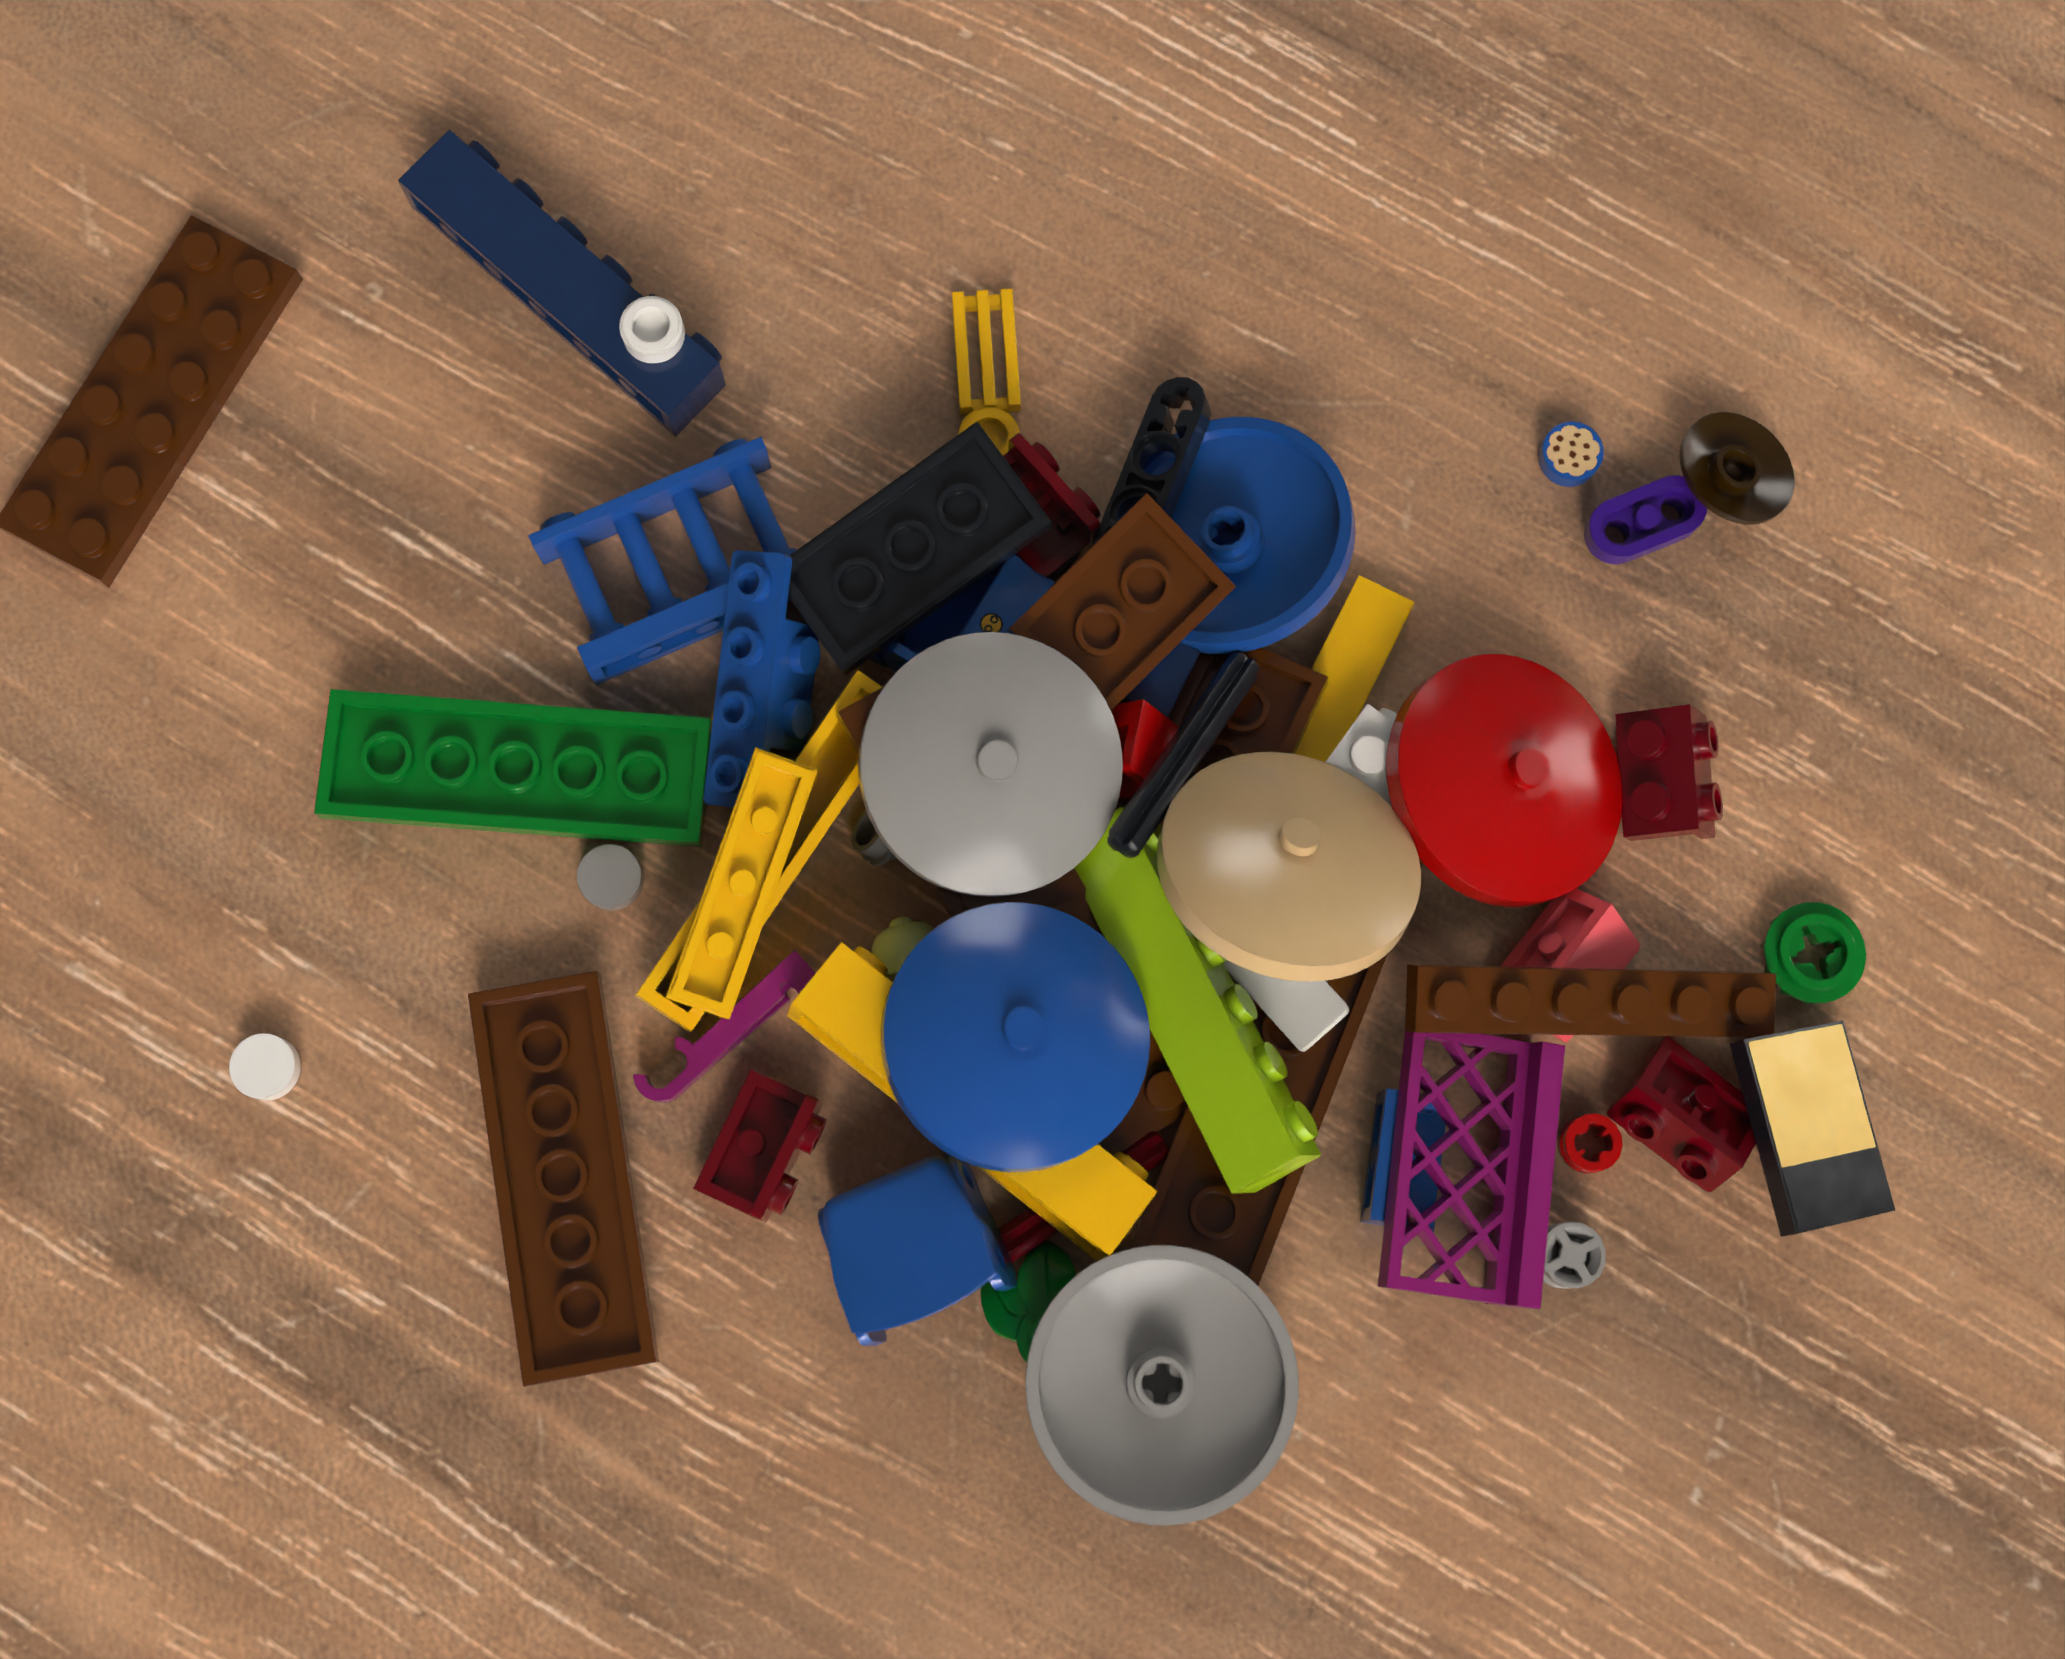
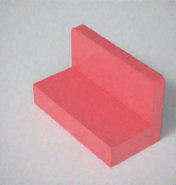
M1576 888L1565 895L1551 900L1501 966L1625 969L1638 952L1640 943L1611 903ZM1573 1035L1553 1036L1563 1042H1568Z

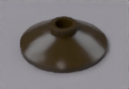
M1718 412L1700 418L1684 435L1679 453L1683 477L1694 496L1714 514L1734 523L1755 525L1775 518L1789 504L1795 484L1791 460L1780 441L1760 423L1740 414Z

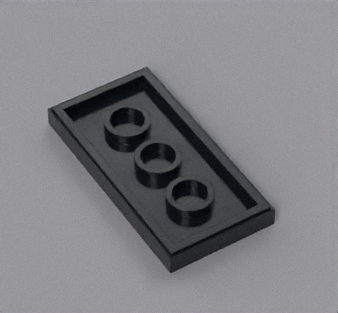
M975 422L790 555L792 557V568L788 597L846 676L1053 527L1052 522L980 424Z

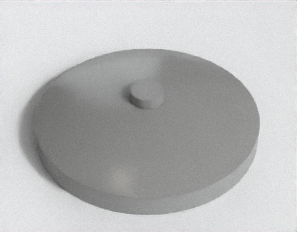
M983 632L960 635L939 642L914 656L894 674L877 696L868 713L859 745L858 773L862 799L874 829L883 843L901 863L924 880L952 892L970 896L999 897L1024 893L1049 884L1072 870L1092 851L1105 833L1113 817L1122 784L1123 762L1119 732L1111 710L1097 686L1082 669L1059 651L1033 639L1009 633Z
M1153 1245L1120 1251L1102 1258L1074 1276L1058 1292L1042 1315L1032 1338L1025 1371V1393L1031 1426L1038 1444L1058 1476L1075 1493L1098 1509L1118 1518L1149 1525H1177L1206 1519L1223 1512L1249 1495L1267 1477L1283 1453L1293 1429L1299 1397V1376L1297 1360L1287 1328L1275 1306L1250 1278L1227 1262L1208 1253L1185 1247Z

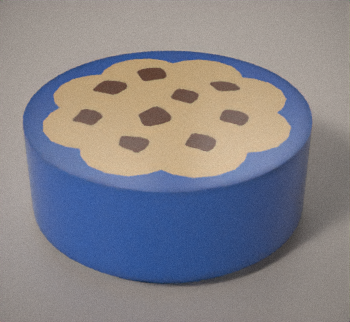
M1571 421L1558 424L1548 432L1538 451L1539 466L1543 474L1557 485L1564 487L1582 485L1589 481L1600 467L1604 456L1603 443L1599 435L1591 427L1583 423Z

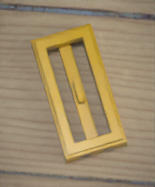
M1013 288L1000 289V294L989 295L988 290H977L975 296H964V291L952 292L960 415H968L982 407H996L1006 412H1021ZM1001 310L1007 386L1006 398H996L990 311ZM965 312H977L983 399L971 400Z

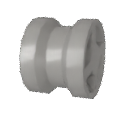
M1564 1222L1548 1226L1543 1283L1553 1288L1570 1289L1581 1288L1594 1282L1601 1275L1606 1261V1250L1600 1236L1594 1229L1578 1222ZM1556 1241H1558V1243H1559V1245H1560V1249H1559V1251H1558V1257H1556V1251H1557V1249H1558V1246H1557V1244H1556Z

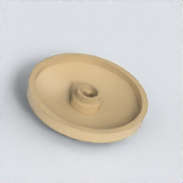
M1254 752L1225 758L1202 769L1179 789L1171 801L1157 844V867L1161 885L1167 900L1182 923L1197 939L1221 957L1242 968L1272 978L1305 982L1326 981L1355 974L1370 967L1390 952L1401 939L1419 900L1421 889L1419 856L1408 829L1401 822L1390 804L1375 790L1352 774L1326 762L1302 755L1281 752Z

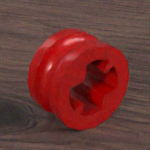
M1597 1113L1584 1114L1568 1121L1561 1129L1558 1137V1151L1564 1163L1572 1170L1583 1174L1604 1171L1613 1166L1620 1158L1623 1148L1622 1135L1617 1125L1608 1117ZM1589 1126L1598 1130L1595 1135L1596 1139L1603 1137L1605 1140V1150L1594 1153L1591 1161L1581 1157L1585 1149L1576 1150L1575 1136L1586 1134Z

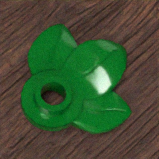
M1051 1241L1040 1243L1028 1253L1019 1269L1018 1281L1016 1280L1017 1286L1007 1291L995 1290L988 1281L981 1287L980 1291L982 1308L986 1321L992 1331L1005 1339L1017 1342L1019 1353L1026 1364L1032 1338L1042 1315L1058 1292L1076 1276L1075 1268L1068 1255Z

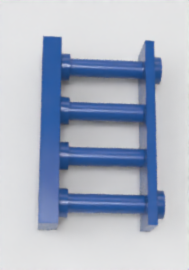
M762 437L749 442L746 439L730 441L720 446L714 452V457L577 515L572 512L555 515L541 524V530L528 535L543 565L559 558L561 559L593 632L588 638L590 642L578 646L577 649L596 685L723 631L730 567L699 501L700 498L734 485L763 551L791 555L797 550L796 548H789L756 476L771 469L767 449ZM675 509L709 582L705 587L706 592L682 601L681 598H674L642 527V523ZM616 534L619 535L651 607L647 611L648 617L624 626L623 623H616L583 549Z

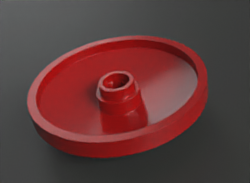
M1506 654L1474 655L1460 659L1425 679L1411 692L1397 713L1391 728L1386 754V779L1392 809L1408 829L1414 841L1419 859L1441 881L1459 893L1482 903L1501 907H1526L1567 894L1582 885L1599 869L1613 846L1620 824L1623 800L1620 768L1610 737L1598 715L1586 699L1561 676L1538 663L1518 656Z

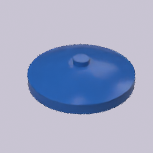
M1228 417L1210 420L1171 519L1236 587L1181 643L1200 651V653L1206 654L1246 652L1271 645L1288 637L1311 621L1328 604L1344 580L1353 555L1356 536L1352 501L1345 480L1330 455L1318 443L1295 428L1268 419L1254 417ZM1168 451L1153 453L1145 461L1143 471L1150 475L1163 474L1172 467L1176 456Z
M1016 902L989 904L970 909L941 923L914 947L903 962L888 992L882 1015L881 1051L883 1065L890 1087L903 1112L913 1125L941 1150L971 1165L995 1171L1030 1172L1043 1170L1075 1159L1093 1148L1118 1126L1132 1107L1143 1083L1149 1059L1150 1029L1147 1009L1135 976L1125 960L1101 934L1086 923L1057 909L1037 904Z

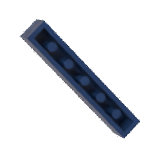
M449 129L398 179L411 207L676 437L726 386L720 366L722 356L719 351L704 336L695 332L691 337L685 333L681 349L667 361L646 363L633 357L626 349L619 328L620 318L630 303L643 296L630 286L632 278L627 271L609 255H605L600 260L585 246L588 244L587 239L567 218L561 216L555 221L541 208L544 204L541 198L527 183L519 178H516L511 183L497 171L500 168L498 162L479 142L472 140L467 145Z

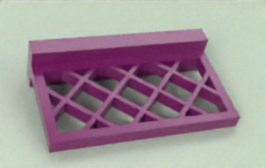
M1405 1031L1378 1287L1483 1302L1484 1304L1504 1307L1541 1309L1565 1045L1543 1041L1529 1043L1486 1034L1414 1033ZM1425 1040L1441 1042L1456 1064L1436 1082L1433 1081L1422 1064ZM1461 1046L1475 1049L1467 1055ZM1490 1052L1508 1055L1506 1082L1494 1092L1491 1091L1474 1066ZM1463 1075L1481 1103L1460 1120L1442 1092ZM1421 1088L1423 1090V1093L1419 1096V1091ZM1431 1102L1449 1130L1427 1148L1415 1129L1417 1113ZM1489 1113L1501 1130L1499 1147L1488 1157H1485L1468 1130ZM1457 1140L1475 1168L1453 1186L1435 1158ZM1414 1153L1417 1158L1412 1161ZM1422 1169H1425L1442 1196L1420 1214L1408 1197L1410 1180ZM1483 1178L1494 1194L1493 1212L1479 1223L1461 1196ZM1451 1207L1468 1234L1446 1252L1428 1225L1447 1208ZM1406 1219L1410 1223L1407 1227H1405ZM1418 1235L1436 1262L1418 1278L1400 1276L1403 1247ZM1475 1245L1478 1246L1488 1261L1485 1288L1470 1286L1454 1264ZM1444 1273L1450 1283L1435 1280Z

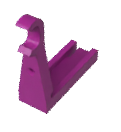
M794 950L734 1006L730 1020L721 1018L694 1044L682 1037L675 1036V1049L685 1054L687 1065L684 1071L666 1087L655 1088L650 1081V1076L633 1074L636 1088L644 1097L655 1102L667 1103L674 1101L715 1064L790 1002L786 995L789 989H795L800 993L816 973Z

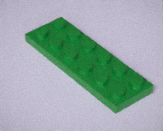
M330 689L314 814L321 819L701 847L706 806L703 798L712 719L706 717Z

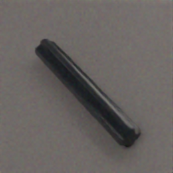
M1239 651L1228 655L1110 828L1107 843L1113 850L1120 852L1127 858H1134L1139 855L1166 815L1171 801L1179 789L1190 779L1256 681L1259 665L1255 659L1248 658Z

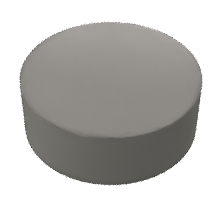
M606 844L595 847L582 858L577 870V883L583 896L592 905L602 910L616 911L626 908L638 898L644 884V873L639 861L629 850L619 845Z

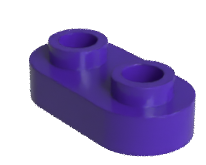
M1666 476L1602 502L1593 511L1585 524L1584 540L1589 551L1600 561L1615 565L1624 564L1691 536L1704 521L1707 508L1694 496L1683 476ZM1670 505L1674 507L1678 512L1679 520L1672 521L1665 518L1661 512V506ZM1614 527L1620 530L1624 541L1622 543L1610 541L1606 536L1605 528Z

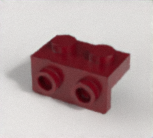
M1018 432L1009 440L1008 452L1003 457L1051 520L1053 527L1015 555L1034 571L1053 580L1091 548L1097 530L1101 525L1098 520L1101 514L1094 501L1084 490L1079 487L1071 490L1057 475L1060 471L1058 463L1041 443L1035 442L1030 445Z
M1691 704L1615 714L1618 764L1622 781L1623 837L1630 841L1691 834L1701 839L1715 838V821L1722 819L1723 801L1719 785L1716 782L1712 783L1710 759L1717 758L1719 751L1718 735L1714 722L1707 721L1706 715Z
M750 1069L693 1189L767 1223L772 1211L782 1215L799 1179L790 1175L791 1170L801 1151L809 1155L812 1154L825 1128L827 1119L818 1115L823 1105L822 1102L816 1097L809 1094L805 1095Z

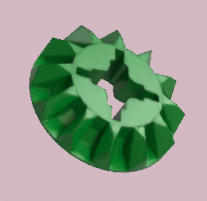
M1806 902L1786 909L1770 922L1771 926L1760 946L1764 950L1766 961L1764 972L1776 974V983L1780 987L1781 994L1790 995L1803 1001L1804 1004L1827 1003L1842 998L1857 985L1865 969L1866 947L1860 930L1844 912L1828 904ZM1803 937H1807L1812 946L1820 944L1826 946L1833 943L1835 949L1826 952L1827 955L1819 960L1820 971H1816L1812 963H1793L1791 958L1797 956V952L1805 948Z

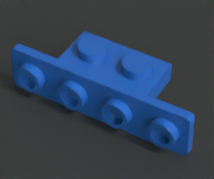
M736 550L732 554L703 798L704 802L708 805L734 807L755 748L770 752V748L801 752L807 743V735L813 723L811 701L814 675L820 662V646L818 643L819 639L808 624L786 619L792 557L787 554Z

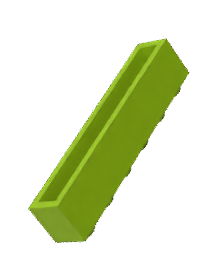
M1120 807L1114 811L1113 817L1097 845L1074 868L1086 887L1085 899L1104 938L1118 951L1135 976L1146 1005L1149 1028L1231 1193H1256L1321 1156L1313 1139L1318 1136L1317 1126L1307 1108L1299 1101L1294 1102L1283 1080L1288 1074L1285 1063L1271 1043H1264L1253 1022L1258 1016L1256 1007L1247 991L1239 984L1234 985L1223 963L1227 960L1197 939L1182 923L1167 900L1157 867V844L1162 825H1158L1139 855L1134 858H1127L1108 845L1109 830L1125 808Z

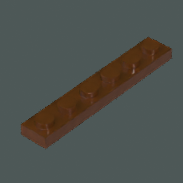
M1407 964L1405 1031L1414 1033L1754 1038L1774 1034L1776 974L1737 971Z

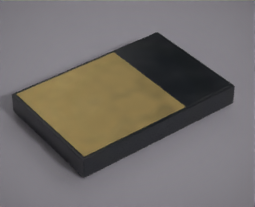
M1843 1020L1730 1043L1781 1237L1895 1211Z

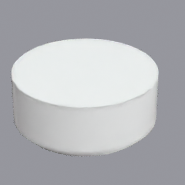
M658 296L641 297L630 303L620 318L619 328L624 345L633 357L642 362L661 363L675 356L683 345L685 328L680 312L667 299Z
M262 1033L246 1038L235 1048L230 1059L229 1072L233 1084L241 1093L255 1099L268 1101L278 1099L292 1090L300 1076L301 1062L298 1052L287 1040L272 1034Z

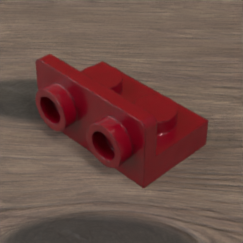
M1665 1036L1653 1047L1630 1087L1611 1104L1607 1111V1116L1625 1129L1629 1136L1642 1142L1677 1169L1685 1179L1695 1183L1706 1192H1712L1741 1170L1756 1145L1743 1093L1669 1036Z

